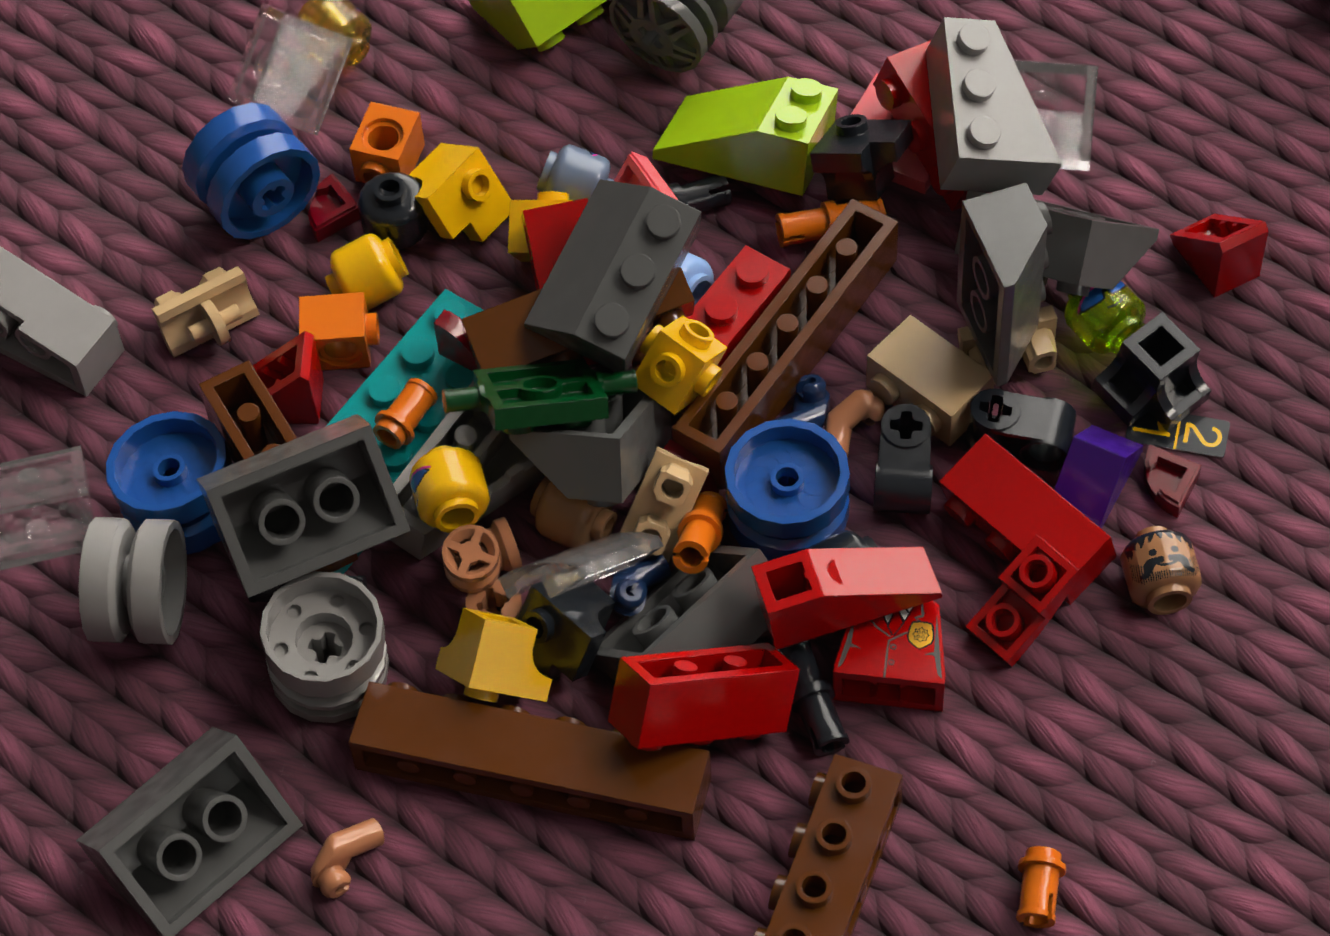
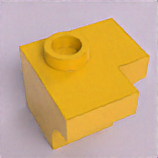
M440 143L409 174L422 185L415 198L442 238L454 239L463 230L470 240L484 242L509 216L511 198L479 147Z
M468 608L462 609L458 629L451 643L446 647L440 648L435 668L464 685L463 694L488 702H497L499 694L547 702L552 679L537 670L533 661V647L538 629L514 617Z

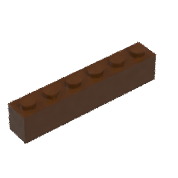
M852 198L720 368L723 370V373L713 389L705 397L698 395L673 426V441L683 446L699 459L705 467L709 468V472L718 488L722 489L725 485L724 468L731 447L746 431L766 421L774 420L797 391L796 384L798 380L811 373L897 261L898 221Z
M369 681L349 739L354 765L358 770L695 840L711 782L710 751L701 750L694 744L663 746L662 749L657 751H645L632 746L617 729L608 731L589 727L582 721L572 717L563 716L550 719L531 715L523 708L513 705H502L497 708L477 704L460 694L449 693L444 696L419 692L411 685L401 682H391L385 685Z

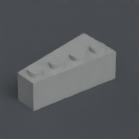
M0 246V353L87 397L125 351L116 319L104 308L91 305Z

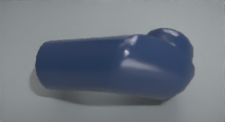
M815 374L805 375L796 384L797 393L794 397L792 413L774 420L792 418L814 423L822 428L825 425L830 393L826 390V382L822 377Z
M652 554L613 575L609 596L616 601L613 610L617 614L626 617L637 615L646 604L647 590L671 576L669 564L663 555L656 556Z

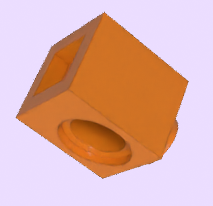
M370 102L349 148L355 181L365 184L376 175L387 172H402L409 175L415 169L425 146L420 112Z
M364 292L299 297V334L307 331L314 335L322 371L371 367L370 346L380 345L378 314L368 313Z

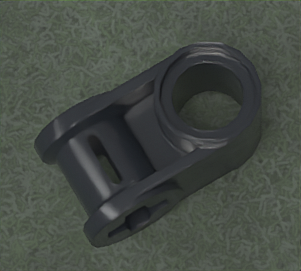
M989 388L980 391L971 402L970 417L972 422L966 430V445L970 450L985 433L987 435L988 433L994 434L993 440L1025 466L1040 471H1057L1062 469L1073 440L1077 417L1076 410L1069 403L1057 398H1040L997 388ZM995 403L999 404L997 416L992 415Z
M899 404L888 409L883 415L878 461H876L873 511L930 514L933 465L930 464L931 422L926 412L916 405Z

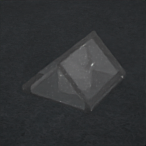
M262 3L227 99L237 105L252 102L269 105L283 118L288 126L318 136L354 39Z
M1014 59L1063 163L1060 169L1089 171L1098 65Z

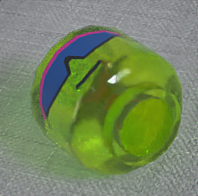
M1123 280L1113 290L1090 287L1088 297L1068 293L1069 301L1064 312L1065 321L1090 350L1098 354L1111 352L1118 354L1122 342L1145 325V304Z

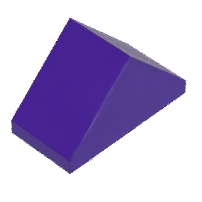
M1091 425L1073 437L1054 490L1102 529L1143 452L1144 445Z

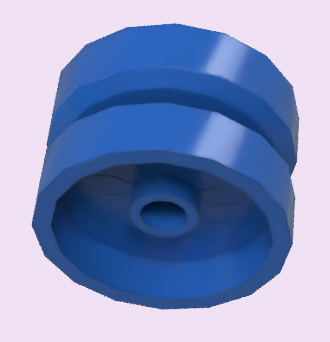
M253 102L232 107L208 122L196 134L187 148L182 165L185 182L196 196L208 205L209 211L216 221L234 238L254 239L269 235L288 224L306 207L316 192L320 178L318 160L304 143L293 135L292 129L283 118L269 105Z
M172 411L151 415L129 427L111 449L106 461V479L113 497L120 507L123 518L130 521L135 533L145 519H170L179 521L181 524L187 554L201 552L221 541L196 480L233 464L225 439L215 424L198 414Z
M789 418L766 421L746 431L731 447L724 468L726 511L729 530L741 547L759 548L766 559L770 561L805 550L839 532L845 531L849 518L848 493L850 489V471L846 452L834 435L814 423Z

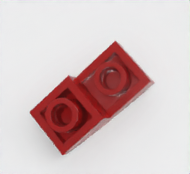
M1036 534L998 577L1003 584L969 621L966 627L1013 667L1054 616L1071 591L1081 571Z

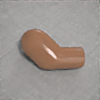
M860 389L852 392L828 413L824 430L834 435L846 452L847 458L852 429L860 421L868 426H872L876 421H880L885 411L884 402L881 398L873 396L872 391Z
M370 818L332 833L326 838L311 867L312 884L314 887L320 888L321 893L325 897L337 898L347 892L351 876L345 869L352 857L384 844V833L376 819Z

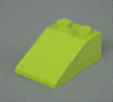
M783 77L686 96L654 147L652 159L803 196L815 174L812 169L810 153L835 122L838 88L822 85L813 79Z

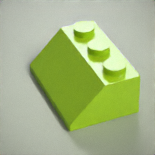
M607 0L468 1L473 9L517 50L537 47L538 51L542 52L565 38L562 30L575 21L580 26L601 15L604 12L601 4Z

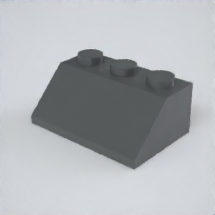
M600 179L524 323V327L615 372L627 371L700 231L701 211L652 187Z
M1027 183L962 201L957 304L996 387L1008 383L1038 327L1040 302L1046 300L1043 269L1049 267L1046 237L1052 234V221L1044 202L1036 203Z
M967 190L965 200L988 193ZM1035 199L1036 203L1044 202L1052 221V234L1046 237L1049 267L1043 269V283L1047 285L1048 278L1058 280L1056 290L1060 292L1088 297L1090 287L1113 290L1158 239L1160 229ZM961 224L959 228L955 254H959Z
M638 389L636 394L608 396L609 419L592 420L591 425L577 429L564 428L558 424L536 426V429L531 433L522 435L510 434V438L567 498L587 500L589 505L595 507H611L623 503L644 477L656 448L660 447L663 449L668 441L672 440L671 412Z
M358 414L196 479L217 533L248 598L411 531L372 427Z
M719 545L715 551L710 553L708 565L703 571L697 574H688L676 567L671 572L669 578L660 582L647 594L646 604L641 612L631 617L624 616L606 632L593 664L616 681L620 657L749 645L758 638L769 635L770 633L759 605L751 566L767 562L768 560L759 548Z
M211 727L76 841L110 886L159 936H175L301 828L303 824L236 734Z

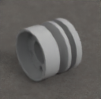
M319 571L295 578L274 592L262 612L260 637L275 696L291 713L311 722L336 723L358 716L369 681L386 685L389 657L385 641L384 621L375 596L360 581L342 573Z

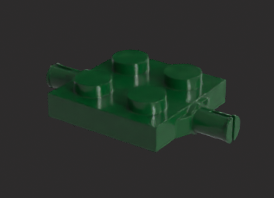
M584 359L473 370L474 387L443 389L442 401L445 414L479 410V412L487 414L495 431L502 430L507 434L522 435L533 432L536 426L558 424L564 428L577 429L591 425L592 420L609 419L608 396L636 394L638 383L634 369L602 373L601 371L589 368Z

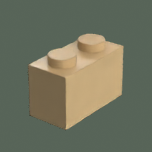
M909 315L867 355L866 386L872 391L873 396L881 398L884 404L888 406L911 404L924 410L930 418L931 436H936L949 447L967 430L972 422L970 405L974 396L980 391L994 388V381L988 369L912 315Z

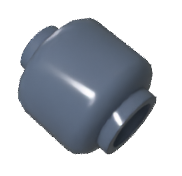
M565 145L560 149L559 153L550 151L536 190L541 192H564L569 194V200L574 201L588 198L589 201L600 179L614 181L608 178L611 170L610 162L607 158L574 145Z

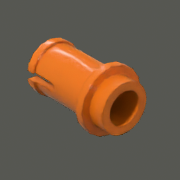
M410 378L405 388L390 407L376 414L374 420L376 425L373 428L376 438L384 445L393 449H399L402 445L410 444L415 436L413 430L429 408L438 400L436 391L425 381L418 378Z
M1045 846L1029 847L1026 849L1025 856L1018 861V869L1023 873L1016 919L1019 923L1024 922L1025 926L1049 928L1056 923L1055 910L1059 878L1064 877L1066 874V865L1061 861L1062 854L1058 850Z

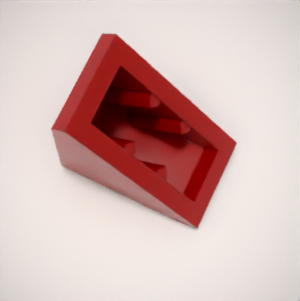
M1213 214L1170 234L1175 248L1215 298L1260 276L1269 231L1265 221Z
M304 331L253 365L288 424H319L324 377L314 335Z

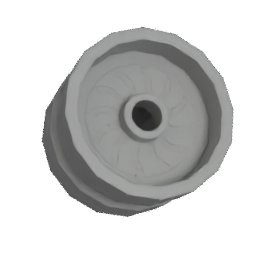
M95 517L90 522L82 547L78 587L82 629L88 641L122 643L132 629L139 643L173 645L182 625L187 589V551L184 532L179 521L145 519L136 533L130 521L125 518Z

